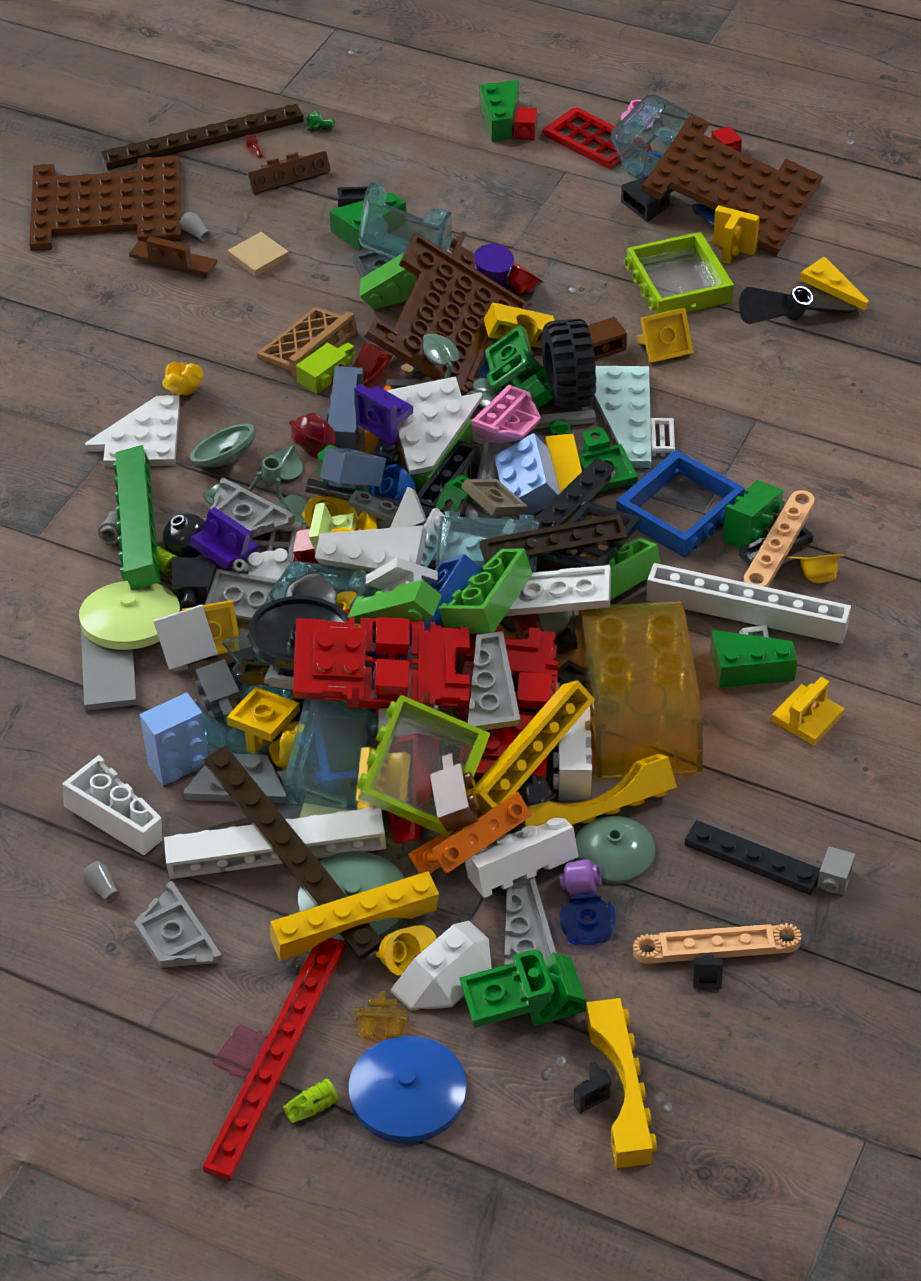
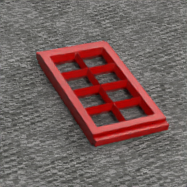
M573 107L542 129L545 137L608 169H613L644 146V142L641 139L578 107ZM578 118L585 123L577 127L571 124V122ZM592 125L599 130L591 134L585 131V129ZM564 127L573 131L567 136L559 133ZM604 132L613 136L608 141L599 138ZM580 134L587 139L578 143L572 138ZM618 139L628 143L622 148L613 145ZM592 141L601 145L595 150L586 147ZM606 148L615 152L610 157L600 154Z

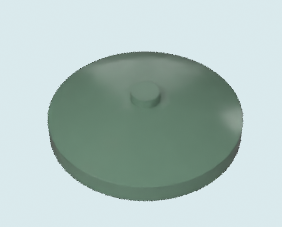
M359 851L343 852L320 861L347 897L405 879L394 864L372 853ZM300 885L298 891L299 912L317 907ZM388 918L368 923L383 940L386 935L393 933L401 925L404 918ZM339 933L332 936V938L344 941Z

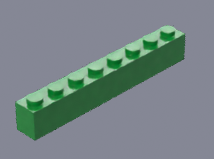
M140 445L116 452V462H113L116 474L114 482L118 490L115 491L118 503L116 511L119 518L117 526L120 533L118 541L122 550L119 551V557L123 565L120 567L123 581H128L131 590L160 582L150 461L144 446Z

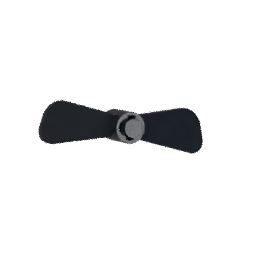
M803 286L795 287L790 294L746 287L739 297L740 316L746 324H754L782 316L798 320L806 310L852 313L856 309V306L831 294L813 297L811 291Z

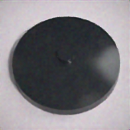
M289 596L279 598L263 605L254 613L249 624V642L254 652L264 661L280 668L294 670L296 618L323 619L325 622L336 621L345 623V621H349L348 615L336 604L317 597Z

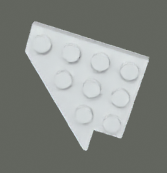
M456 377L387 390L389 393L413 406V414L398 425V437L410 475L434 470L482 401L481 392L461 396Z
M180 395L154 397L85 443L86 452L104 451V467H113V462H116V452L143 445L150 461V466H175Z

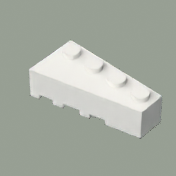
M424 526L320 533L315 559L321 565L368 573L397 557L421 565L427 531Z
M590 706L556 745L558 746V752H553V768H558V774H553V790H558L559 801L591 800L592 750Z
M100 755L62 783L65 808L142 855L147 854L162 841L161 817L142 798H138L127 783L124 784L118 778V773L113 768L109 769L104 764V759Z
M553 818L539 826L530 825L522 828L521 831L512 834L506 833L465 861L468 879L485 898L492 895V889L500 885L501 888L506 889L513 886L514 879L519 877L529 879L536 876L538 869L542 867L550 870L579 857L574 828L565 818Z

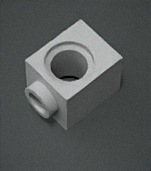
M829 846L819 872L817 888L830 893L844 895L853 871L855 854Z

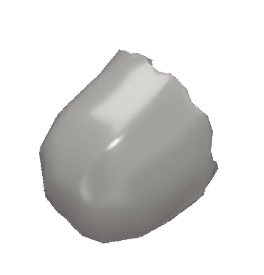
M309 574L292 583L287 589L286 597L312 596L336 604L337 593L333 588V584L322 578L320 574Z

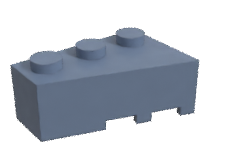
M335 366L332 393L330 394V408L327 410V422L335 431V447L356 450L360 426L356 424L354 388L359 384L364 385L363 368Z
M339 448V450L325 449L320 478L329 480L328 485L336 487L345 486L354 489L358 487L370 490L371 486L380 487L386 458L349 448Z

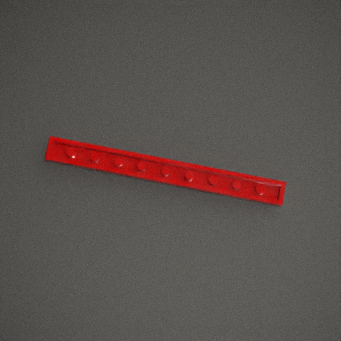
M330 937L312 948L203 1164L204 1173L232 1181L346 950L345 941Z

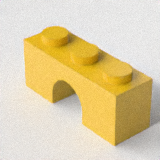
M493 302L483 319L488 337L501 339L521 325L526 329L530 346L542 348L544 325L549 321H555L553 315Z

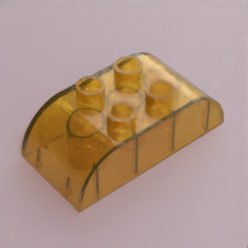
M676 600L611 604L610 608L579 610V615H576V627L581 664L584 668L586 689L595 699L590 705V730L597 778L624 777L636 761L656 754L669 757L673 774L702 772L703 732L700 696L682 602Z

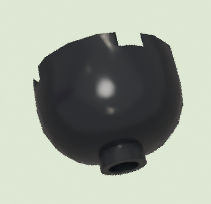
M192 513L179 514L173 517L163 530L162 540L166 550L177 557L196 558L195 554L199 551L190 546L189 542L191 536L204 529L205 520Z

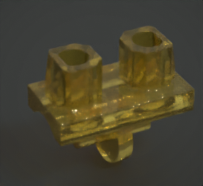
M380 990L379 999H368V1007H355V1018L358 1022L360 1036L375 1037L376 1023L387 1024L386 1037L402 1036L405 1024L408 1025L409 1020L407 1009H393L397 1008V999H387V992Z

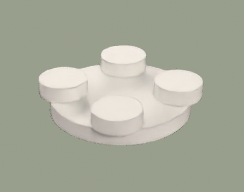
M279 548L275 551H265L262 553L254 552L249 555V575L290 582L291 564L285 549Z

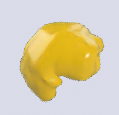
M171 362L165 369V378L162 384L165 389L175 395L188 396L200 387L204 374L199 365Z
M289 722L283 729L282 736L269 745V752L273 762L282 769L291 770L304 765L311 754L312 739L301 722Z

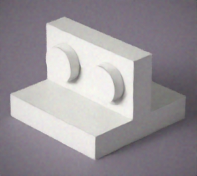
M398 557L366 575V585L381 589L384 592L395 590L396 586L424 580L429 585L438 581V571Z

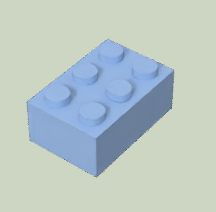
M535 433L494 456L500 482L528 506L524 514L515 515L520 521L544 509L560 494L550 451Z
M187 692L139 714L148 766L162 786L203 768L205 765L203 759L208 757L203 715Z

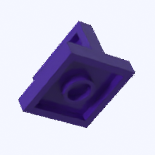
M359 384L354 388L356 424L393 445L398 441V425L413 414V406L379 386L371 390Z
M215 507L208 510L204 529L191 536L189 542L190 546L226 570L233 566L235 560H244L250 554L257 552L259 546L250 539L252 535L250 530Z

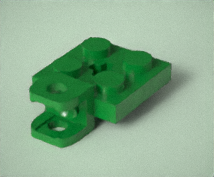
M602 428L584 431L583 440L585 444L583 445V453L578 454L582 471L596 457L617 468L616 475L599 492L638 482V476L622 444L610 446L611 441ZM597 435V436H599L600 438H598V439H593V438H591V436Z

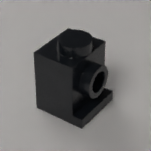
M379 438L373 455L386 458L385 467L392 464L400 467V453L397 452L398 442L391 445Z

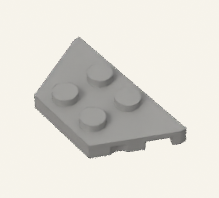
M225 478L220 480L219 492H216L214 504L210 508H217L252 532L251 538L295 522L294 514Z
M233 754L272 803L287 802L286 793L267 755ZM206 765L198 772L183 793L184 800L234 802Z
M173 881L166 884L165 892L159 899L154 898L148 905V909L141 913L134 922L136 931L160 968L212 964L223 961L222 954Z

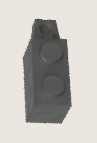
M224 659L196 669L198 680L194 681L199 696L204 694V697L201 698L206 712L211 711L215 720L223 718L227 725V716L237 707L242 699Z

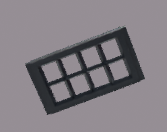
M587 501L568 523L589 520L585 518L588 514L596 517L620 514L623 524L626 526V539L602 544L608 547L606 551L591 546L575 549L578 550L575 555L568 552L544 555L542 558L573 568L607 565L639 527L641 517ZM584 552L600 558L596 562L580 557V555Z

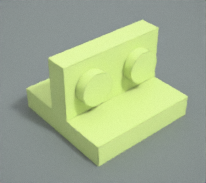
M325 502L316 504L309 532V539L315 552L320 533H329L333 529L340 527L356 530L357 518L355 514H341L331 517ZM322 565L325 573L332 572L335 569L332 566Z

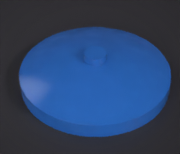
M420 1036L393 1037L369 1048L356 1062L349 1080L350 1104L358 1121L368 1131L380 1138L399 1143L425 1141L447 1130L461 1114L466 1101V1076L457 1057L442 1044Z

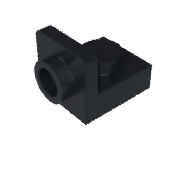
M595 1061L589 1064V1080L581 1082L574 1088V1107L580 1114L610 1098L611 1078L605 1069H600Z

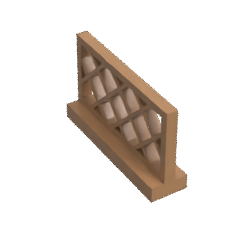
M314 307L257 353V357L260 360L290 370L292 377L297 379L296 365L326 343L339 348L358 332L354 314L346 312L343 315H339ZM316 316L323 317V318L313 319V318H315ZM324 325L323 327L312 328L313 326ZM308 327H309V329H307V330L298 331L299 329H303V328H308ZM310 336V338L297 340V338ZM294 339V341L283 343L284 341ZM295 348V350L282 352V350ZM279 351V353L269 354L271 352Z

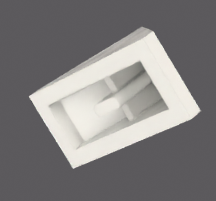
M407 487L390 528L421 526L426 522L427 519L414 489Z

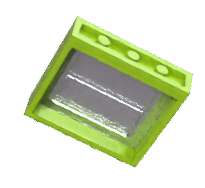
M701 232L627 248V257L624 259L625 267L627 270H630L634 283L638 284L642 297L647 299L649 309L654 311L655 314L685 308L686 312L733 302L734 284Z
M400 695L396 702H390L385 716L389 717L387 725H381L376 740L380 742L377 750L372 749L368 756L366 764L370 765L367 775L362 773L356 788L360 792L357 798L448 837L452 831L447 832L437 818L430 774L443 770L442 756L452 753L458 764L461 763L467 773L471 772L474 778L490 733Z

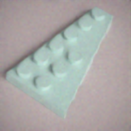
M596 366L594 402L605 424H608L612 438H615L617 444H622L633 468H651L649 366Z

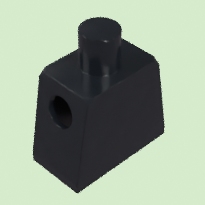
M649 176L622 185L621 203L646 222L669 207L670 193L674 191L668 188L661 200L641 191L644 182Z
M172 557V590L179 603H181L182 609L196 607V604H205L216 570L220 569L217 563L209 558Z

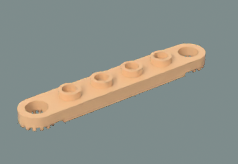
M799 490L791 494L745 573V583L763 587L769 586L814 507V496L810 492ZM801 499H803V501L805 500V502H807V503H806V504H800V503H798V502H796V501H799V500L801 501ZM753 578L754 580H756L757 578V580L760 579L762 583L755 584L752 583L751 580H753Z
M785 923V925L775 926L767 924L659 933V935L646 934L645 936L640 935L634 941L633 955L639 962L650 964L694 960V958H702V954L714 955V958L790 953L800 947L801 933L800 929L798 930L793 924L788 925V923ZM788 934L791 935L794 938V940L790 941V943L789 941L785 943L786 941L782 942L780 936ZM650 945L655 950H653V953L650 952L649 954L647 952L645 954V952L642 953L640 947Z

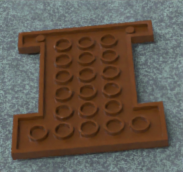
M691 114L644 182L641 191L661 200L667 189L670 188L714 210L719 205L760 216L757 247L777 256L824 176L788 159L784 160L779 170L764 164L749 155H745L730 146L705 136L704 134L710 122Z
M179 156L138 159V171L106 172L102 174L62 175L55 177L54 164L33 165L30 251L51 250L53 236L137 230L138 241L146 242L149 236L169 241H181Z
M415 232L399 266L417 276V280L397 323L392 328L375 317L364 337L435 381L445 378L447 365H436L426 357L423 350V336L425 334H438L446 337L454 343L459 352V360L451 362L452 369L449 378L456 377L461 396H464L468 392L474 391L473 383L476 379L473 377L490 339L483 319L492 302L525 310L528 302Z

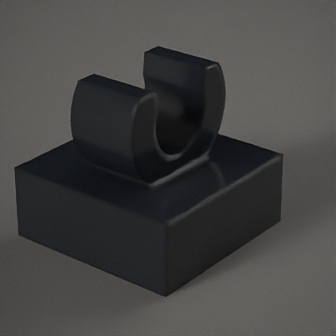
M702 954V958H694L693 988L722 989L723 959H714V955Z

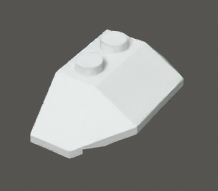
M469 920L453 924L414 958L390 992L410 1011L453 1007L464 997L460 977L492 969L489 939Z

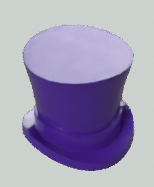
M486 244L479 247L474 253V269L509 290L511 284L508 282L507 275L514 264L512 252L499 244Z

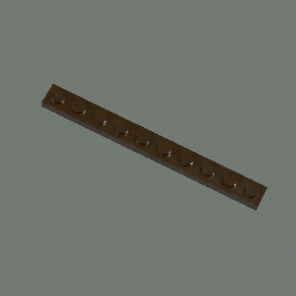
M297 104L286 105L285 107L269 109L265 112L249 114L216 124L192 128L179 133H171L138 143H130L122 147L110 148L101 151V157L107 170L138 163L140 158L162 157L304 122V117Z
M226 745L203 759L206 767L316 906L347 897ZM364 923L339 933L360 961L377 950L382 941L369 923Z

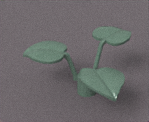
M425 334L423 336V350L426 357L436 365H447L444 379L449 378L452 369L451 362L459 360L458 349L453 342L444 336ZM479 378L473 383L474 391H470L465 395L481 392L482 401L479 403V406L485 408L502 391L496 392L493 390L487 378Z
M292 445L263 459L261 471H257L256 477L248 491H253L260 478L268 485L276 484L277 495L280 501L273 504L294 514L295 522L306 524L302 513L307 502L295 494L288 495L284 499L281 492L280 480H295L301 476L303 471L302 462L295 446ZM220 483L203 492V497L210 506L214 504V497L216 492H219Z

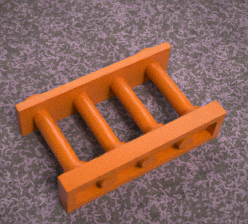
M519 792L514 793L483 815L476 810L478 822L453 830L448 837L438 833L408 853L419 874L427 871L432 873L439 867H442L445 873L450 872L531 817L532 814Z

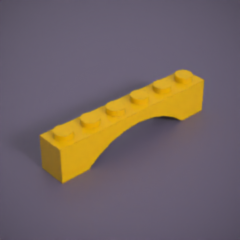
M656 754L636 761L617 785L591 800L578 803L546 801L537 805L527 806L532 816L520 824L522 828L530 825L539 826L553 818H565L571 825L578 822L582 824L590 823L596 820L598 815L618 813L621 811L620 807L643 804L645 802L644 799L651 796L655 798L669 794L668 790L677 788L669 757Z
M429 871L273 920L270 922V939L279 961L307 953L326 939L364 923L388 918L412 919L437 911L439 893Z
M621 998L586 1002V1022L590 1042L600 1049L612 1062L624 1088V1103L611 1129V1146L616 1169L652 1164V1152H657V1142L655 1134L649 1133L648 1126H651L650 1109L644 1108L643 1100H646L644 1083L638 1082L637 1075L641 1073L638 1057L633 1058L632 1051L635 1050V1040L633 1033H628L627 1026H630L628 1009H623Z

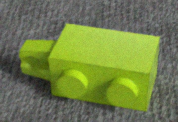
M326 343L296 365L297 383L315 394L328 388L333 383L335 366L348 367V364L355 357V346L346 343L336 348Z

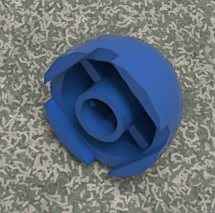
M392 464L384 468L381 486H371L368 493L402 501L407 487L415 490V483L412 476L406 470L396 464Z

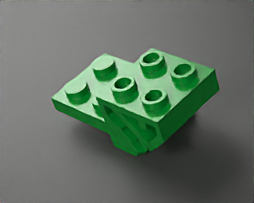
M517 326L485 350L490 369L487 377L489 385L496 392L503 391L508 385L530 392L532 401L537 409L554 398L546 370L534 359L527 332L523 326Z
M532 949L513 955V963L459 978L474 1028L529 1013L534 1027L586 1012L587 1000L572 959L562 954L553 952L544 961L542 953Z

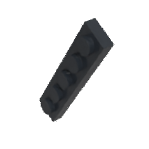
M596 457L530 522L529 530L567 524L582 505L590 501L616 475L617 468Z
M698 820L695 821L685 838L684 846L808 895L812 894L819 879L821 868Z

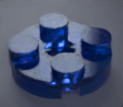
M593 893L577 894L570 898V902L565 907L563 905L561 908L560 927L571 944L595 945L605 943L611 939V934L616 925V912L609 901L607 904L601 900V896ZM586 915L591 916L590 919L595 918L592 922L582 921Z

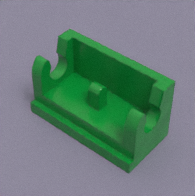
M461 475L446 483L435 507L442 510L446 504L453 501L454 507L451 509V513L458 511L464 500L468 499L467 503L472 499L461 488L464 480L471 479Z

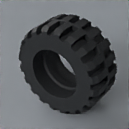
M580 318L549 321L543 327V367L546 370L554 397L550 400L551 406L557 410L588 407L595 400L596 364L593 342L588 324Z

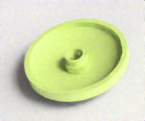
M121 581L96 590L84 600L79 610L80 626L84 635L100 646L119 650L143 648L160 642L153 620L180 612V605L175 594L160 584L156 583L131 590L128 581Z

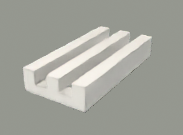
M650 418L651 456H656V453H660V456H665V453L671 454L675 450L674 418ZM655 424H659L660 446H656ZM664 424H669V446H665Z

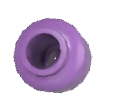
M588 859L567 863L564 873L560 874L562 890H567L569 895L574 898L595 894L598 886H602L598 864L594 865Z

